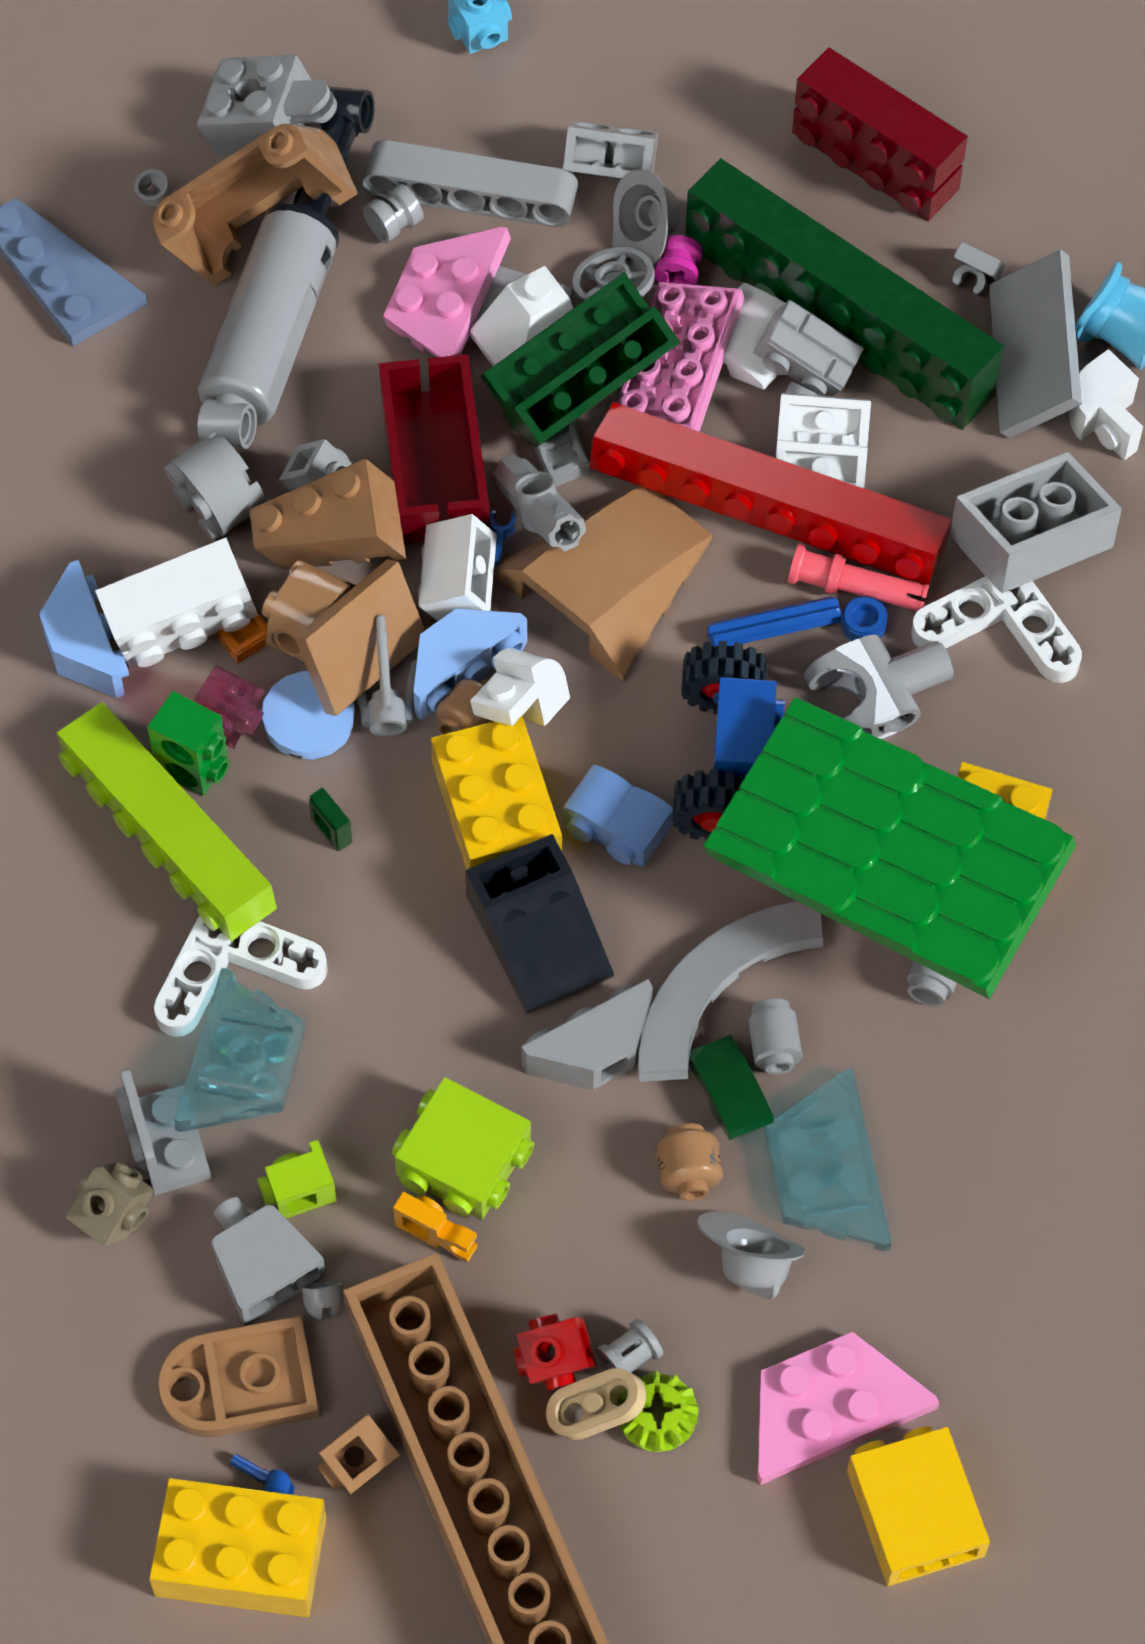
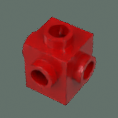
M557 1313L528 1321L530 1330L516 1334L519 1346L514 1347L513 1352L520 1375L522 1377L528 1375L530 1384L545 1383L547 1391L575 1383L574 1374L597 1367L584 1318L573 1317L559 1321ZM552 1345L555 1347L553 1359L549 1356V1349Z

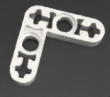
M985 576L921 608L913 618L911 638L918 648L938 641L943 644L945 649L1003 620L1039 672L1047 680L1054 683H1064L1073 679L1079 670L1082 659V651L1079 644L1033 581L1018 587L1016 599L1010 591L1001 593ZM973 601L982 606L984 613L979 617L970 618L960 612L959 606L964 602ZM1018 602H1019V604L1021 605V607H1019L1018 610L1016 611L1017 604H1018ZM949 613L950 620L946 621L947 614ZM1036 616L1043 619L1048 627L1043 632L1032 633L1023 626L1022 621L1027 617ZM929 623L933 628L941 625L940 634L936 635L933 630L924 632L925 624ZM1054 638L1053 644H1052V647H1051V646L1049 645V642ZM1053 651L1059 658L1067 656L1069 658L1067 665H1064L1060 660L1052 662Z
M199 916L156 998L154 1011L157 1025L162 1032L169 1036H185L192 1032L198 1025L229 962L295 988L307 990L317 987L326 978L328 969L325 952L320 945L313 941L261 921L245 931L241 937L238 936L236 938L240 941L239 948L235 949L234 940L230 941L224 933H220L216 939L210 938L209 927ZM264 938L272 941L275 949L267 957L257 958L248 952L249 945L256 939ZM284 948H288L289 958L283 957ZM307 957L313 958L314 968L307 967L304 973L298 972L296 962L303 963ZM193 962H204L210 966V974L202 981H191L184 975L186 967ZM182 990L187 993L184 1000L186 1016L178 1014L175 1020L169 1019L167 1008L175 1010L182 999Z

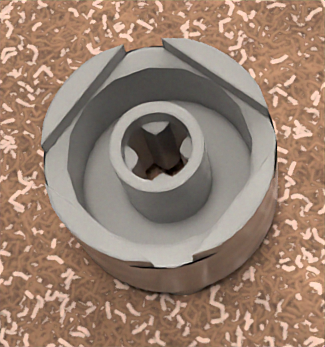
M215 431L202 438L163 467L167 477L175 486L171 491L184 510L188 511L191 508L196 510L200 516L197 522L212 542L219 537H223L250 518L249 509L267 502L257 481L249 486L251 481L246 473V470L249 468L233 446L219 433L216 435Z

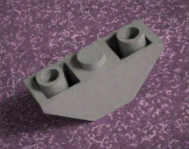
M647 979L636 986L633 984L622 986L610 996L608 1001L597 1007H583L574 1012L565 1024L551 1031L550 1029H542L531 1035L525 1042V1045L521 1046V1066L525 1073L594 1090L634 1069L639 1055L642 1030L652 1005L653 986Z

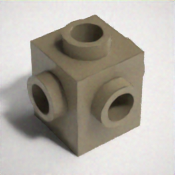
M115 1162L97 1168L93 1167L79 1181L76 1188L79 1195L65 1218L104 1247L127 1239L131 1232H134L142 1225L149 1213V1208L146 1205L155 1190L142 1181L143 1177L138 1170L128 1164Z

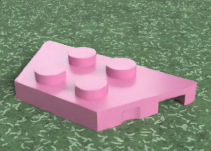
M507 227L493 228L414 247L383 315L387 327L401 337L409 338L412 345L423 353L429 351L435 357L461 355L470 335V330L474 326L511 240Z
M854 1332L761 1370L757 1479L760 1485L937 1410L939 1401L936 1395Z

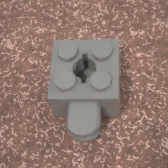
M297 55L221 58L197 127L217 158L226 159L280 124L304 126V124L327 122L337 109V101L325 80H311Z

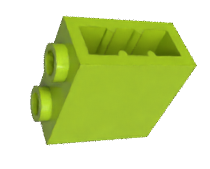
M444 1077L436 1091L429 1089L423 1096L417 1109V1115L420 1117L410 1131L405 1128L394 1144L392 1155L395 1156L396 1176L399 1177V1181L409 1190L421 1195L428 1192L443 1200V1205L454 1214L461 1217H468L470 1214L483 1221L490 1207L498 1209L503 1203L510 1188V1183L507 1179L515 1166L522 1169L532 1154L535 1142L531 1141V1121Z

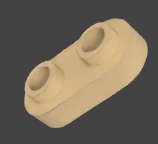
M608 1369L558 1389L551 1396L547 1404V1422L555 1433L567 1439L581 1440L637 1417L645 1405V1386L640 1378L625 1369ZM627 1390L628 1396L626 1401L622 1405H618L619 1395ZM582 1407V1417L574 1423L573 1415L577 1409Z

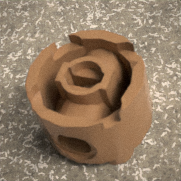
M296 561L279 592L272 591L264 602L262 614L269 618L266 644L304 662L294 637L356 585L304 561Z

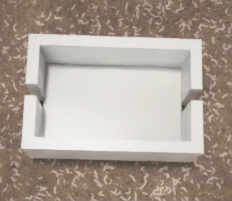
M227 538L95 590L113 637L130 668L136 665L139 667L154 665L164 658V654L178 648L183 650L193 649L206 642L208 636L217 633V631L224 629L225 632L240 630L250 623V619L258 616Z

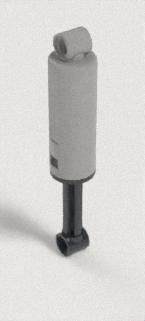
M328 86L337 101V109L327 122L320 123L322 126L321 130L325 131L335 141L345 163L354 138L359 133L366 134L372 126L375 112L374 97L369 90ZM301 187L297 190L293 203L277 204L270 207L265 213L198 385V394L202 402L197 424L200 440L215 431L216 435L218 433L222 435L233 447L248 449L254 440L256 427L268 423L275 414L339 243L338 231L332 222L325 217L332 199L328 194L321 193L322 196L314 200L305 192L304 187Z

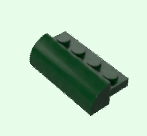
M623 272L488 369L480 377L506 412L502 416L527 443L532 446H539L681 342L655 306L650 308L629 277Z

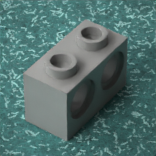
M574 120L568 126L563 170L623 178L627 173L636 169L649 170L654 173L659 132Z

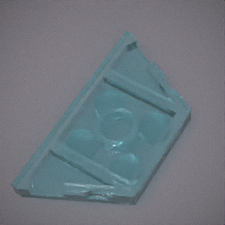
M221 967L175 1116V1131L186 1132L283 1112L305 1035V1021L290 1010L278 1007L271 997L259 989L254 993L237 982L235 973L227 968Z
M853 1069L844 1070L775 1118L774 1123L765 1126L764 1134L783 1223L805 1230L818 1229L826 1236L844 1241L847 1236L875 1244L874 1249L889 1251L892 1241Z

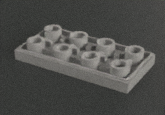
M1061 249L989 285L993 338L1004 345L997 381L1000 433L1009 439L1082 405L1070 258Z

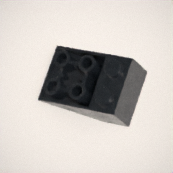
M553 834L465 870L466 897L526 1014L614 977V972L574 873Z

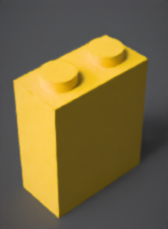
M932 1426L919 1427L906 1433L903 1436L904 1440L885 1445L882 1440L872 1441L858 1447L855 1450V1454L850 1456L847 1474L887 1587L983 1558L988 1550L990 1540L948 1427L933 1431Z

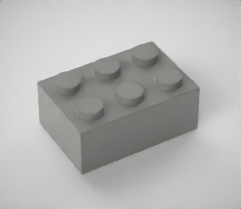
M1066 452L957 496L949 536L1001 593H1005L1113 548L1122 508L1069 452Z

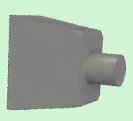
M233 1197L215 1209L214 1216L224 1231L211 1240L213 1255L244 1326L251 1324L301 1293L303 1286L317 1283L326 1277L324 1259L321 1254L273 1205H266L250 1215L240 1199Z

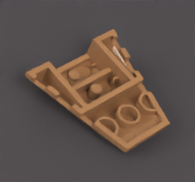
M642 486L630 490L583 516L586 533L580 538L577 547L563 552L561 548L551 547L543 538L500 561L498 566H494L493 572L495 578L521 599L534 590L589 635V654L621 681L625 679L630 671L631 663L638 652H642L649 641L651 632L660 617L666 614L673 603V597L681 584H685L713 540V535L665 496Z

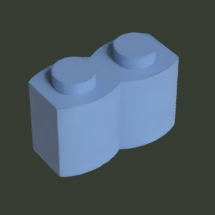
M593 765L563 806L564 823L571 835L582 842L588 843L592 840L605 845L608 854L616 861L625 865L634 863L644 867L673 826V808L669 804L646 790L632 786L612 771L597 765Z

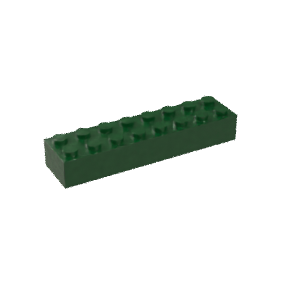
M722 158L688 190L685 236L694 239L701 245L703 249L702 258L706 257L718 265L733 280H740L743 283L752 285L784 303L788 300L793 301L862 346L863 351L858 360L869 372L880 374L895 384L902 394L909 398H915L932 409L939 419L951 422L963 430L995 396L1004 349L1003 344Z

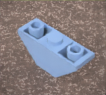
M79 560L70 562L39 613L44 637L57 673L60 676L114 698L125 696L122 678L129 676V672L121 650L112 651L109 640L114 637L104 612L99 614L95 602H98L99 599L95 590H98L93 574L84 576Z
M456 608L421 633L413 691L415 715L422 720L430 713H436L439 703L460 680L471 679L478 682L484 680L490 670L495 667L493 657L500 651L507 648L522 651L527 643V619L521 613Z

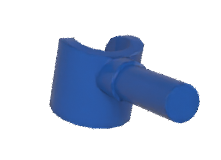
M496 509L490 512V529L497 534L494 566L500 564L503 544L506 538L510 537L516 529V515L513 511L510 523L505 526H499L495 523Z
M235 1454L232 1457L230 1465L258 1482L265 1484L263 1491L294 1494L295 1487L290 1481L289 1476L282 1470L272 1469L268 1471L265 1468L262 1469L239 1454Z

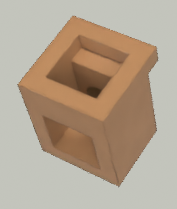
M366 1413L318 1451L324 1461L317 1468L335 1491L344 1485L348 1492L352 1494L400 1455L369 1414ZM351 1446H358L364 1451V1459L357 1466L349 1465L344 1458L345 1451Z

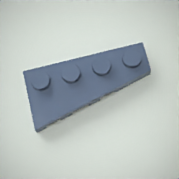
M17 198L0 206V254L72 346L148 305L145 293Z

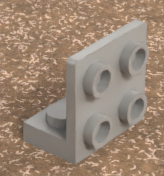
M130 1068L120 1071L124 1087L115 1089L120 1114L130 1142L136 1169L141 1173L142 1181L150 1179L151 1186L155 1190L154 1196L212 1179L185 1086H177L138 1098Z

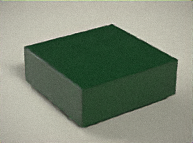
M322 787L309 796L311 820L334 849L340 851L352 843L351 823Z

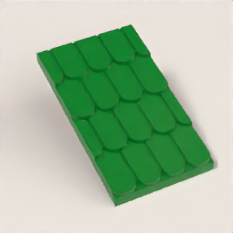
M794 697L785 712L784 718H781L762 749L763 752L757 757L741 783L739 791L735 793L717 822V827L712 830L703 846L707 855L759 881L762 885L768 886L990 1000L1076 848L1074 837L1063 832L1058 825L1003 801L1001 796L925 763L918 755L864 732L861 726Z

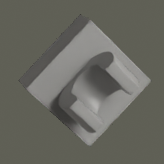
M961 242L954 258L963 265L954 272L952 281L960 287L967 275H976L977 284L973 289V293L980 297L987 290V277L998 281L1001 279L1007 266L1001 260Z

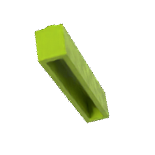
M103 702L57 732L62 749L58 757L67 772L72 777L80 775L87 782L85 787L94 802L99 807L107 804L114 812V821L123 834L128 838L133 835L136 836L142 843L141 850L147 860L156 869L161 866L166 869L170 874L169 880L175 891L184 900L191 897L199 906L197 911L200 917L212 931L219 928L230 941H233L277 909L271 883Z

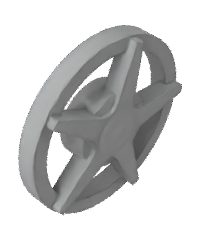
M614 247L599 251L586 258L577 267L572 280L576 297L580 302H583L623 272L626 273L633 285L641 283L636 289L643 297L650 290L655 279L652 261L644 252L630 247ZM619 258L618 261L608 262L598 268V270L592 269L594 266L601 262ZM634 259L639 261L646 267L647 271L630 272L627 265L628 260ZM584 276L597 282V286L587 294L581 289V282Z

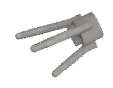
M378 615L376 617V637L380 690L372 694V700L369 702L364 692L357 698V702L361 711L362 726L369 727L370 732L376 736L389 737L403 733L407 728V724L413 723V691L417 660L411 662L404 698L402 699L399 692L391 689L385 617Z

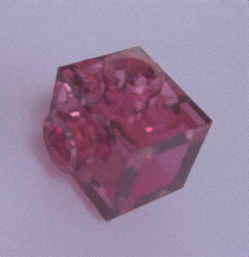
M216 664L198 692L194 702L221 715L226 745L235 749L242 735L245 733L252 737L265 712L258 709L265 690Z

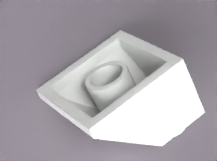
M543 266L508 284L471 328L470 336L492 366H494L572 310L573 306L569 296L546 266Z

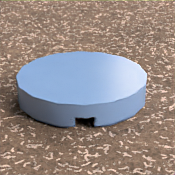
M308 671L285 676L271 687L263 701L262 723L267 738L279 752L288 756L291 753L296 756H302V759L315 760L333 754L345 745L351 735V729L355 721L354 703L352 702L337 716L325 714Z

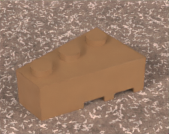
M366 458L249 509L254 548L284 570L291 569L298 560L315 567L331 566L333 561L342 560L364 563L369 562L370 558L389 556L393 560L406 559L394 480Z

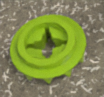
M655 1370L651 1374L638 1377L643 1382L646 1390V1401L643 1408L651 1407L655 1393H659V1399H662L663 1406L672 1407L673 1411L664 1414V1419L661 1421V1429H657L652 1413L644 1412L642 1409L640 1414L633 1420L619 1425L621 1431L631 1443L647 1451L665 1452L681 1446L692 1435L698 1421L699 1407L694 1397L693 1389L684 1384L677 1374L670 1376ZM627 1390L620 1394L618 1405H622L626 1401L628 1396Z

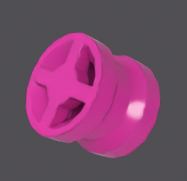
M673 235L667 237L661 259L656 263V280L658 282L695 285L699 271L696 266L701 262L703 254L701 245L687 236Z

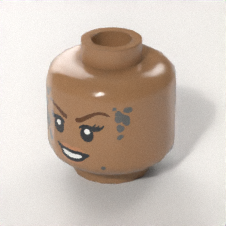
M686 1123L671 1127L666 1131L665 1137L660 1139L655 1148L660 1183L666 1191L679 1194L681 1200L695 1201L707 1197L709 1190L718 1185L723 1178L718 1140L713 1133L704 1130V1127L700 1124Z

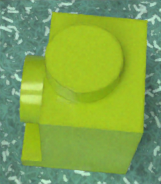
M319 1140L309 1142L310 1152L302 1155L299 1153H289L277 1158L272 1165L265 1167L266 1176L257 1178L258 1187L265 1206L275 1205V1208L286 1219L337 1202L334 1181Z

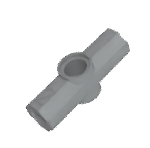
M514 453L501 458L498 467L492 472L493 482L498 490L520 512L524 528L530 532L539 533L551 547L561 548L563 552L577 547L580 538L586 533L584 519L557 492L553 476L547 472H538L526 458H518Z

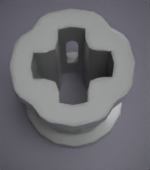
M638 1318L630 1322V1329L608 1346L601 1344L596 1348V1354L606 1370L622 1368L632 1373L650 1358L657 1360L663 1356V1350L659 1341L647 1325ZM633 1347H636V1349H634V1350H633L632 1352H630L628 1355H626V1356L623 1357V1355H624L625 1353H627V1352H628L629 1350H631Z

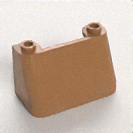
M280 124L166 197L156 207L152 220L160 244L215 286L232 275L229 267L226 265L227 258L232 248L236 251L243 247L236 229L301 187H304L305 192L314 200L322 196L321 193H325L339 205L345 203L358 193L337 144L325 131L315 127Z

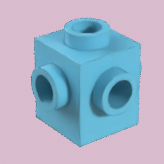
M448 0L449 16L447 19L450 31L455 40H462L469 54L493 48L499 43L508 40V22L512 20V13L507 0Z

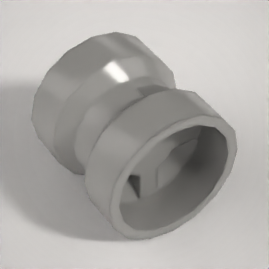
M398 184L387 192V197L383 200L374 199L363 207V214L369 228L383 243H389L397 238L400 230L404 227L412 228L424 219L422 207L418 199L404 184Z

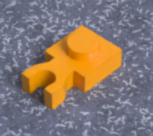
M403 1191L393 1207L396 1227L437 1249L439 1246L445 1248L452 1255L466 1263L469 1262L478 1247L477 1243L474 1242L477 1238L476 1232L447 1220V1215L443 1213V1208L426 1196L419 1195L415 1198Z

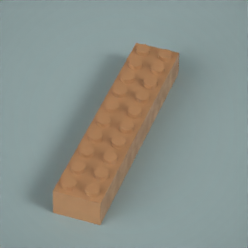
M438 1252L344 1289L347 1315L486 1644H609Z

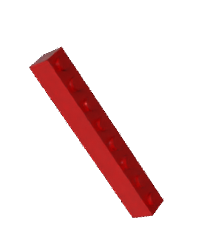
M615 402L610 406L593 436L590 469L819 549L842 555L851 560L923 585L930 584L946 548L952 524L951 518Z

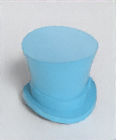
M1115 261L1101 286L1075 324L1076 340L1087 342L1094 338L1098 340L1103 339L1126 356L1141 371L1145 366V287L1130 283V279L1121 275L1122 263Z

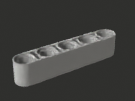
M381 140L372 145L362 181V186L367 193L381 199L386 198L387 192L396 185L404 184L413 192L420 205L549 227H560L569 222L578 187L577 178L572 173L559 168L388 140Z

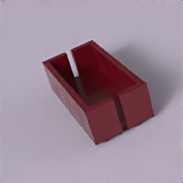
M830 47L797 78L795 104L797 106L794 108L792 133L802 143L815 147L830 157L839 167L847 168L864 179L871 188L884 192L899 202L906 211L916 213L928 222L960 189L963 170L961 163L965 158L967 135Z
M468 354L428 358L430 391L421 392L419 359L379 363L380 393L391 479L394 480L404 544L425 542L426 525L470 514L476 516L490 528L489 500Z

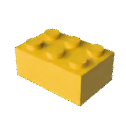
M523 716L513 726L494 721L431 738L432 765L466 870L551 834L554 835L562 851V833Z
M169 1478L149 1579L155 1597L309 1618L327 1518L324 1500Z

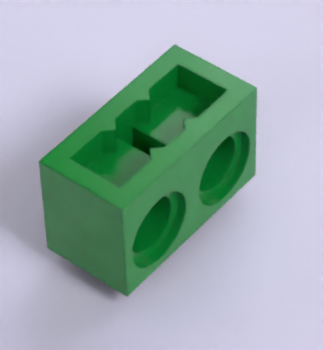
M172 691L147 726L152 755L177 783L204 796L212 783L218 784L223 779L230 763L227 756L222 717L220 714Z

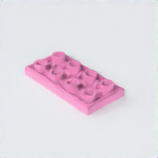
M659 282L650 308L655 306L681 343L623 384L616 403L700 432L724 361L726 349L745 299L742 289Z

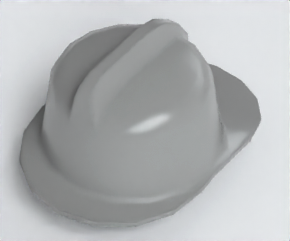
M633 170L627 173L618 183L613 201V248L630 247L638 249L651 259L654 266L665 249L667 237L676 230L680 216L678 200L672 191L663 185L659 177L649 170ZM634 259L628 260L627 265L630 272L647 271L646 267L639 261Z
M710 1211L701 1214L697 1220L699 1230L709 1239L720 1245L724 1276L745 1291L766 1299L775 1298L778 1295L781 1285L788 1276L792 1261L802 1258L805 1254V1249L801 1245L784 1239L771 1229L749 1217L731 1212Z

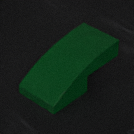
M731 1034L690 1050L689 1067L708 1095L710 1110L729 1140L774 1123V1117L766 1098Z

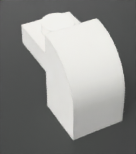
M1108 349L1088 363L1079 373L1082 405L1069 410V421L1072 430L1080 441L1094 431L1104 447L1114 450L1123 460H1126L1137 452L1143 426L1125 409L1134 401L1139 378Z
M507 648L493 657L496 673L470 702L473 714L482 718L513 726L523 716V719L545 726L570 699L565 673L557 661L514 648Z

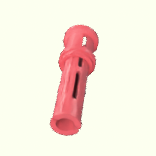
M797 545L789 572L788 584L795 585L797 581L824 588L825 594L832 595V593L837 594L838 590H842L914 611H919L924 607L925 601L908 597L907 593L926 598L929 589L927 584L923 585L845 564L846 559L842 558V555L835 554L833 557H827L807 551L805 545Z

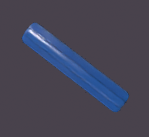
M830 596L709 623L707 625V638L714 646H718L719 641H727V646H733L735 642L744 644L838 623L841 619V609L837 598Z

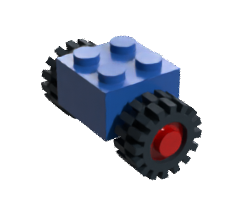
M711 641L703 643V649L696 645L691 648V652H686L683 659L681 685L683 699H688L687 704L692 707L699 704L700 711L706 712L710 708L714 709L713 714H717L713 769H710V774H705L703 770L695 771L694 777L686 774L682 776V780L678 779L674 787L673 826L674 828H679V832L683 835L690 833V838L695 840L705 837L706 842L712 830L717 827L716 824L735 793L739 791L741 783L759 754L763 752L762 749L781 718H784L785 700L776 699L777 681L766 680L767 661H765V656L762 653L756 654V649L751 646L744 650L743 643L735 642L733 646H727V641H719L718 646H714Z

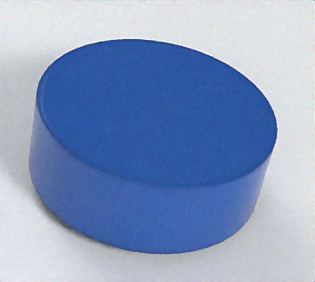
M866 596L856 597L850 600L843 608L841 629L844 635L851 641L868 635H877L881 638L886 631L887 611L883 604L874 598Z

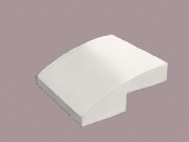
M743 283L738 289H742L745 299L726 349L723 363L727 365L731 377L764 390L778 374L769 371L763 365V359L754 354L753 351L761 336L765 333V329L773 314L785 303L752 285Z
M781 393L776 458L864 488L871 400Z

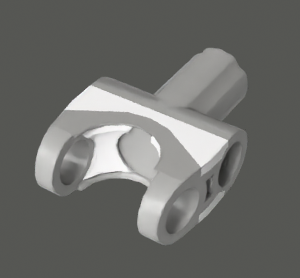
M868 635L843 644L815 660L805 671L804 679L813 691L840 689L854 694L861 702V705L852 710L853 713L843 719L861 726L864 732L883 739L909 728L919 719L921 712L912 697L913 694L951 680L954 671L947 650L938 641L891 658L880 637Z

